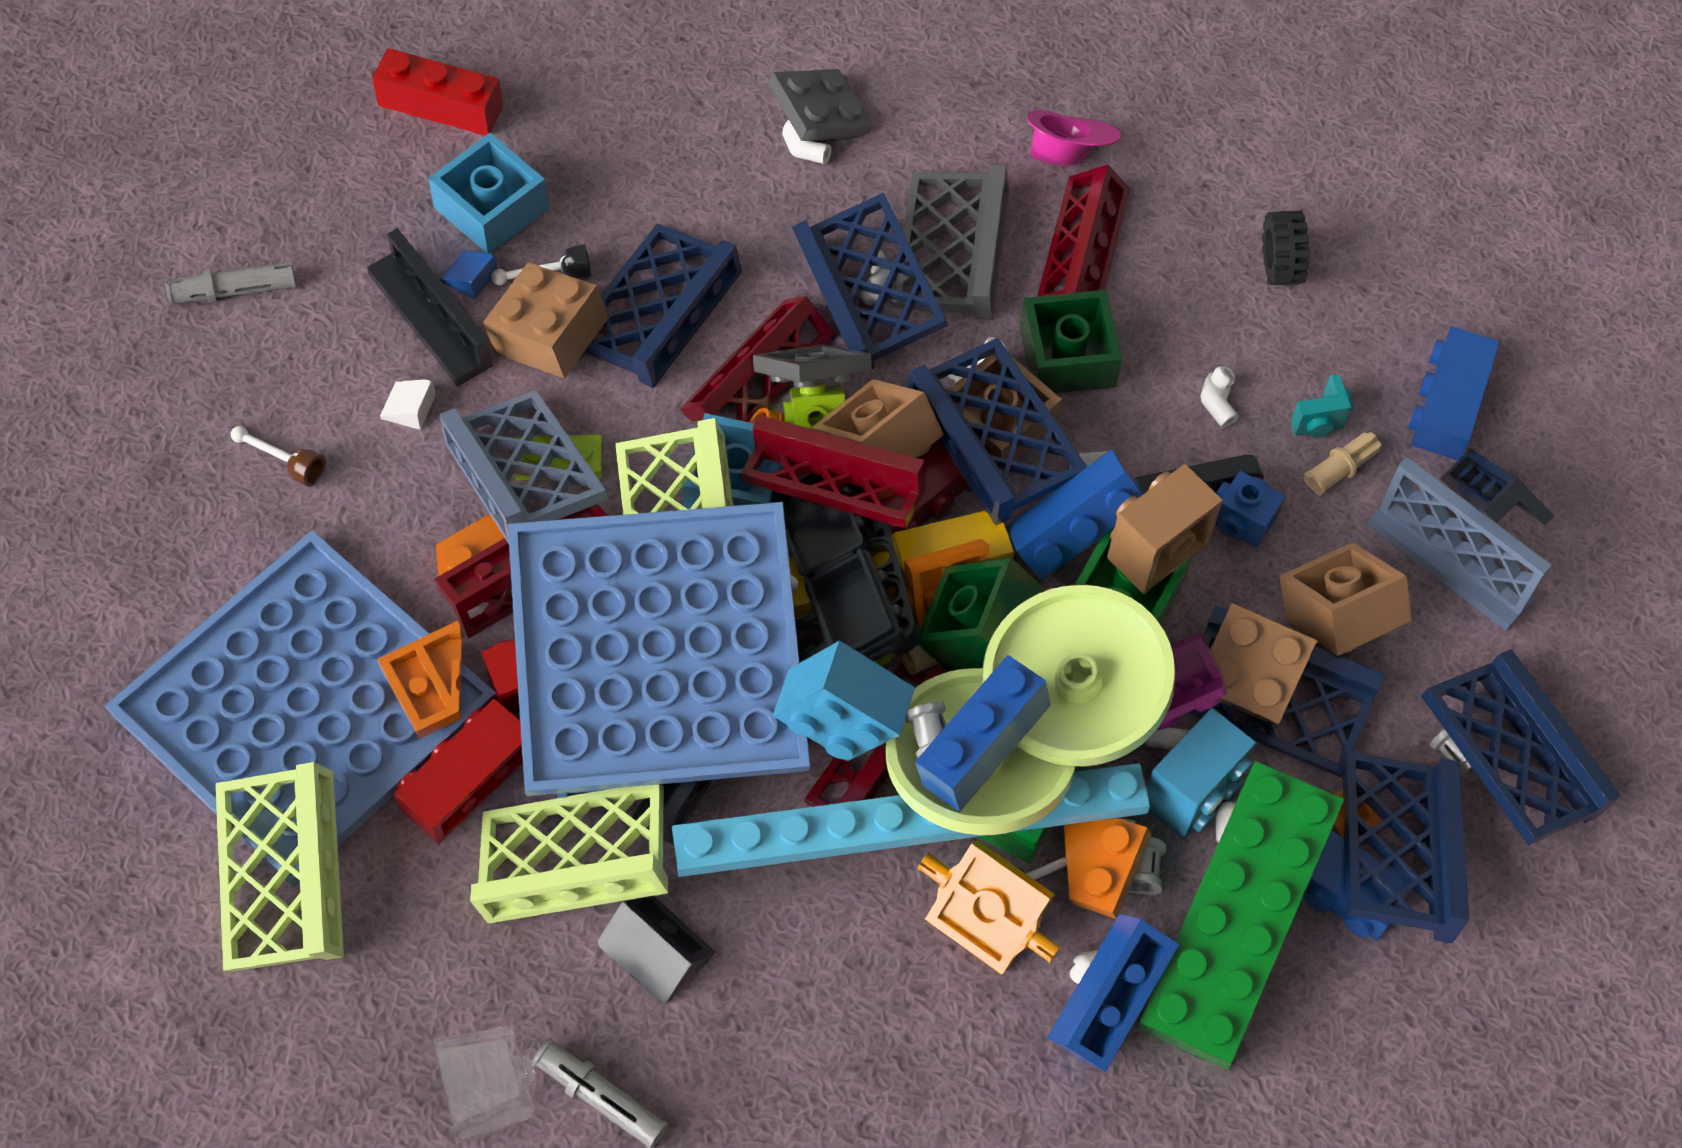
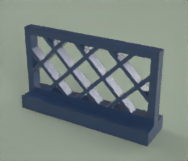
M884 193L809 227L807 220L792 226L847 348L870 353L872 369L875 368L872 361L948 326ZM880 209L883 210L885 218L879 230L862 225L867 215ZM890 226H891V228H892L894 234L888 232L889 229H890ZM837 229L849 231L842 247L827 244L823 236ZM858 234L875 238L868 254L851 250ZM884 241L900 245L901 248L895 262L877 257ZM831 254L838 256L836 261H834ZM846 259L864 263L857 279L840 274ZM905 259H907L909 265L903 264ZM872 266L890 270L884 286L866 282ZM899 273L916 278L910 294L892 289ZM846 286L853 288L851 293H849ZM861 290L879 295L872 311L855 306ZM921 290L925 298L919 296ZM888 298L906 302L899 319L881 314ZM914 305L931 309L934 318L921 324L908 322ZM861 318L868 320L866 326L864 325ZM876 323L895 327L889 339L876 345L873 344L870 337Z
M657 223L600 295L609 317L603 325L607 326L609 336L592 341L585 350V353L637 374L640 382L654 389L742 273L736 245L722 240L718 246ZM661 238L675 244L677 247L676 250L653 256L652 249ZM699 255L708 257L703 265L687 269L685 259ZM676 261L681 262L682 271L659 277L658 266ZM653 269L655 278L631 284L630 277L635 271ZM682 282L687 283L686 288L681 294L665 298L662 288ZM658 289L659 300L636 305L634 295ZM630 297L632 307L608 313L607 306L612 300ZM664 310L665 315L659 323L642 327L641 316ZM635 318L638 329L614 335L612 324ZM641 340L642 345L632 357L618 352L617 346Z
M998 337L929 370L924 364L910 371L908 388L925 393L944 434L938 439L995 526L1011 519L1012 511L1058 489L1087 467ZM993 354L1002 365L1000 376L976 370L978 361ZM950 374L967 378L963 393L945 389L939 380ZM972 380L997 386L993 400L968 395ZM1002 387L1019 391L1025 399L1023 407L1020 408L998 402ZM965 405L989 411L985 426L966 421L962 415ZM994 413L1019 418L1016 432L1011 433L991 428ZM1024 420L1042 424L1047 430L1045 441L1020 435ZM987 438L1011 443L1012 446L1008 459L989 455L985 449ZM1017 445L1042 451L1038 467L1013 461ZM1047 453L1065 457L1071 468L1061 473L1044 469L1043 466ZM999 468L1005 469L1004 474H1002ZM1013 471L1035 477L1033 486L1016 494L1007 481L1009 472Z
M1215 605L1203 634L1208 647L1211 641L1214 642L1228 610ZM1314 646L1300 679L1312 682L1319 697L1297 705L1292 695L1288 703L1289 708L1285 710L1282 719L1293 715L1302 737L1290 742L1277 738L1272 725L1263 721L1256 720L1243 724L1234 720L1229 706L1219 702L1212 708L1215 710L1222 708L1224 717L1252 740L1342 778V758L1346 751L1353 752L1385 675ZM1324 688L1329 689L1333 692L1326 694ZM1345 696L1362 703L1357 717L1339 723L1330 701ZM1322 704L1332 726L1310 734L1300 712ZM1194 709L1187 713L1202 718L1210 709L1204 711ZM1264 726L1267 733H1264L1255 728ZM1352 727L1347 739L1343 730ZM1335 733L1343 749L1338 763L1321 757L1313 741ZM1306 744L1309 751L1302 749L1298 746Z
M1512 649L1498 654L1487 665L1427 688L1421 695L1528 846L1581 821L1585 824L1599 817L1621 796ZM1480 681L1493 699L1475 693L1476 682ZM1448 695L1463 701V712L1459 713L1450 709L1442 699V696ZM1473 706L1493 713L1492 725L1472 718ZM1503 717L1510 721L1520 736L1502 729ZM1473 731L1489 737V750L1476 746L1470 737V732ZM1500 742L1520 750L1519 762L1499 755ZM1530 754L1535 755L1547 773L1529 766ZM1498 768L1517 775L1516 788L1503 783L1497 775ZM1528 780L1547 787L1546 800L1527 792ZM1558 791L1563 793L1574 810L1557 804ZM1525 805L1545 813L1544 825L1538 828L1534 826L1525 813Z
M1346 751L1342 758L1347 915L1431 930L1434 933L1435 941L1453 943L1470 920L1459 761L1441 758L1436 767ZM1356 769L1370 771L1381 783L1370 790L1356 776ZM1403 777L1421 780L1423 793L1414 798L1398 780ZM1385 789L1390 790L1404 804L1402 808L1394 813L1377 797ZM1365 803L1383 820L1372 829L1357 814V809ZM1410 811L1425 825V832L1418 837L1400 820ZM1388 827L1406 843L1397 852H1394L1378 836L1379 833ZM1366 842L1384 859L1383 862L1374 868L1359 854V847ZM1412 850L1427 864V871L1421 876H1418L1401 859ZM1390 866L1408 883L1399 892H1396L1379 875ZM1369 882L1387 901L1381 905L1361 902L1360 888ZM1415 890L1429 904L1430 914L1416 912L1403 898Z

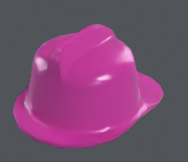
M1047 110L1030 111L1026 117L1028 123L1034 128L1030 150L1031 156L1050 164L1062 166L1076 165L1086 158L1093 146L1112 145L1119 142L1121 138L1120 131L1112 125L1092 119L1069 117Z

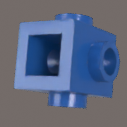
M1239 471L1231 485L1224 481L1216 493L1223 501L1215 525L1220 527L1222 532L1229 537L1239 538L1258 548L1277 520L1286 496L1271 488L1264 480L1258 477H1251Z

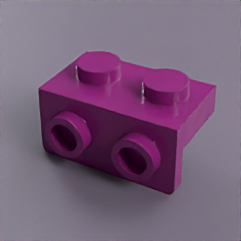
M1201 632L1171 645L1175 664L1174 694L1168 712L1157 730L1173 725L1177 722L1179 716L1194 709L1204 711L1212 708L1220 702L1221 697L1227 694L1223 674Z

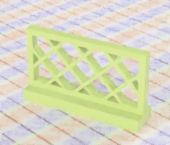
M715 418L697 421V428L615 443L623 515L639 514L634 510V501L644 488L661 498L651 512H663L668 504L677 510H688L673 499L687 480L700 487V496L690 509L733 506L725 435ZM694 442L695 455L685 468H682L668 458L678 445ZM663 448L661 452L656 449ZM647 451L656 458L640 477L630 470L628 454ZM664 463L680 474L666 493L649 483ZM696 468L698 471V478L692 475ZM631 478L637 482L633 488Z
M315 762L296 765L295 770L216 783L223 971L247 970L317 958L324 960L343 958L333 771ZM295 783L296 799L284 813L270 800L283 784ZM265 788L262 793L256 789ZM248 791L257 800L240 820L232 813L231 793ZM264 807H267L280 819L263 840L249 827ZM296 815H297V823H296L295 821H293V819L296 817ZM289 826L298 833V846L286 859L272 846ZM245 833L259 846L244 866H241L234 860L233 847ZM268 853L282 867L268 885L265 886L251 873ZM292 873L300 880L301 892L293 903L288 906L274 893L287 876ZM247 880L261 894L247 912L244 913L236 906L235 894ZM270 900L284 914L268 934L253 920ZM300 910L302 911V917L298 914ZM294 920L303 930V948L288 951L277 940L291 921ZM249 927L263 941L251 957L238 959V940ZM271 947L277 951V953L267 954Z
M663 785L612 788L483 811L478 883L471 884L470 902L487 923H495L668 893V875L663 869ZM650 798V807L637 821L625 813L636 800ZM603 806L609 810L592 829L580 821L591 808ZM561 815L564 819L547 837L536 829L547 816ZM619 818L628 824L630 828L612 845L601 836ZM516 822L520 827L503 845L495 839L496 825ZM575 826L586 835L567 853L557 844ZM531 834L541 843L523 861L513 851ZM640 835L649 840V854L632 857L624 854L626 849ZM595 843H598L607 850V853L597 863L583 865L579 862V859ZM551 850L563 858L551 871L538 873L534 870ZM506 858L518 866L508 878L493 881V872Z

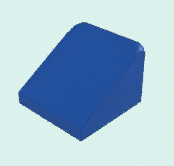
M464 250L443 274L440 281L475 299L491 280L493 271L498 269L496 257L490 253Z

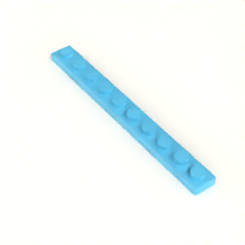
M1140 763L1075 772L1071 786L1059 805L1040 821L1017 831L1147 814L1150 804ZM900 795L672 826L678 877L986 836L960 833L934 824L914 811Z

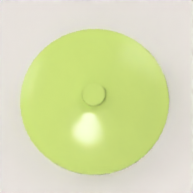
M1063 586L1044 591L1027 599L1010 612L1000 623L989 642L984 659L983 681L990 676L1007 655L1046 680L1051 706L1017 746L1038 759L1058 765H1098L1113 761L1132 752L1150 738L1160 726L1168 712L1174 694L1175 664L1173 652L1167 635L1159 622L1145 607L1134 599L1120 592L1099 586Z
M983 668L950 671L923 682L915 688L908 710L930 702L944 701L946 710L943 716L947 725L984 683ZM905 720L900 736L886 742L888 772L894 787L902 799L914 811L930 822L965 834H1005L1023 829L1040 821L1064 799L1073 781L1076 766L1046 762L1016 746L959 812L922 785L915 763L918 759L916 752L919 750V746L911 723H906Z

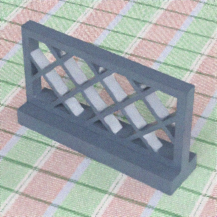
M537 390L462 418L455 408L439 414L445 443L508 544V524L557 520L607 500L605 488ZM532 407L537 411L533 419L515 417L517 413ZM487 424L497 426L492 435L475 432L474 430ZM508 428L525 431L521 440L503 437ZM536 433L553 436L550 444L532 442V439ZM496 448L514 451L509 460L492 457ZM525 453L542 456L538 465L520 462ZM553 458L571 461L567 470L549 467ZM513 473L531 476L526 486L509 483ZM542 478L560 481L555 491L537 488ZM570 484L588 486L590 489L578 495L566 493ZM530 499L549 502L547 507L535 512L528 513L526 510Z
M1408 457L1398 465L1380 508L1367 523V526L1505 631L1533 603L1536 598L1534 594L1552 566ZM1410 480L1416 483L1421 491H1415ZM1422 504H1428L1433 515H1427ZM1445 506L1452 510L1457 518L1450 517ZM1457 531H1464L1469 542L1462 541ZM1481 533L1488 537L1493 545L1486 544ZM1493 558H1500L1505 569L1498 568ZM1517 561L1533 572L1522 571Z

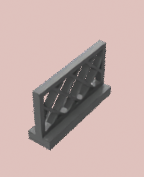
M990 164L989 173L912 172L903 233L913 253L925 247L933 255V257L920 265V268L941 311L975 312L978 319L993 320L1010 190L1006 165ZM920 185L938 186L942 190L941 193L928 202L919 194ZM966 187H982L981 193L969 202H966L958 194ZM952 199L960 208L944 218L936 208ZM929 214L938 224L922 234L914 224ZM969 215L977 225L962 235L953 225ZM947 231L955 241L940 251L931 241ZM964 247L972 255V259L958 268L948 258ZM905 259L903 264L909 265L907 259ZM942 264L951 274L935 284L926 274ZM899 273L894 290L904 292L907 286L916 281V278ZM957 281H960L968 288L967 298L949 297L944 291ZM893 299L892 302L893 308L903 309L906 302ZM917 305L913 307V310L931 311V309Z

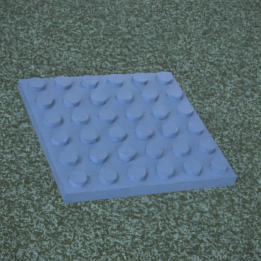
M783 502L508 524L526 796L809 771L810 762L807 737L793 733L787 724L773 717L788 670L799 664Z
M311 530L110 700L105 707L126 730L216 815V783L295 770L296 765L311 762L332 770L334 773L337 844L339 846L394 796L399 782L407 773L412 770L418 771L431 759L433 750L441 741L447 738L452 739L464 727L466 719L474 710L480 707L485 708L493 699L497 701L498 699L496 692L462 663L461 719L419 739L380 668L378 658L429 633ZM295 783L283 784L270 800L284 813L296 799ZM260 788L256 790L262 793L265 790V788ZM248 791L231 793L232 813L241 820L257 799ZM264 807L249 828L264 840L280 818L267 807ZM296 815V817L293 819V821H295L296 823H297V815ZM288 826L272 847L288 859L298 846V833ZM245 833L241 837L255 852L259 845ZM268 853L263 858L276 873L282 867ZM292 873L285 879L292 888L300 882Z

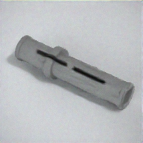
M292 261L223 272H212L211 269L202 271L203 274L165 278L169 305L201 300L213 303L217 302V298L296 288Z
M551 1038L542 1045L535 1055L532 1064L565 1086V1093L573 1099L577 1096L605 1115L610 1121L616 1123L633 1137L644 1143L647 1148H654L669 1126L668 1122L658 1118L630 1095L624 1093L595 1072L597 1067L589 1060L584 1063L557 1045ZM565 1067H567L569 1070L574 1072L578 1077H580L581 1079L589 1083L591 1086H593L595 1088V1091H593L580 1080H578L573 1075L568 1073L565 1070ZM606 1096L612 1101H614L616 1104H618L620 1107L625 1109L627 1112L632 1114L634 1117H636L637 1120H633L624 1112L615 1107L613 1104L608 1102L606 1100Z

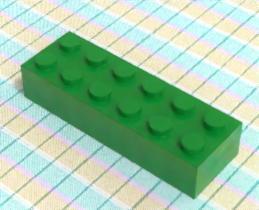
M1254 761L1175 942L1180 945L1156 984L1140 1020V1030L1227 1071L1229 1070L1343 804V798Z

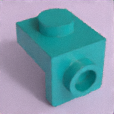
M1339 374L1330 375L1323 393L1324 397L1297 402L1290 422L1295 436L1309 434L1310 437L1318 438L1329 434L1332 430L1344 428L1349 413L1353 411V397L1350 389L1344 388Z

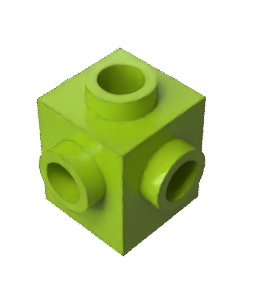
M819 381L820 385L815 387L790 389L791 401L783 402L784 422L811 429V427L845 401L841 385L825 386L824 381Z

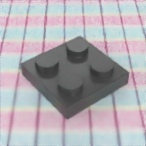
M839 69L773 72L768 85L801 141L862 137L870 132L873 125Z
M825 344L753 355L754 372L771 375V381L773 382L794 381L795 387H815L820 385L819 379L830 378V381L835 382L855 380V373L872 371L870 353Z

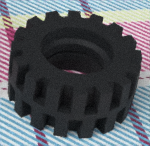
M1301 210L1268 212L1265 215V222H1263L1264 233H1262V254H1264L1263 260L1267 282L1270 285L1302 284L1307 279V270L1309 269L1308 257L1310 256V249L1308 248L1309 235H1307L1306 217Z

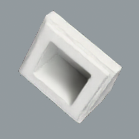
M413 380L395 382L380 418L421 430L436 396L433 381Z

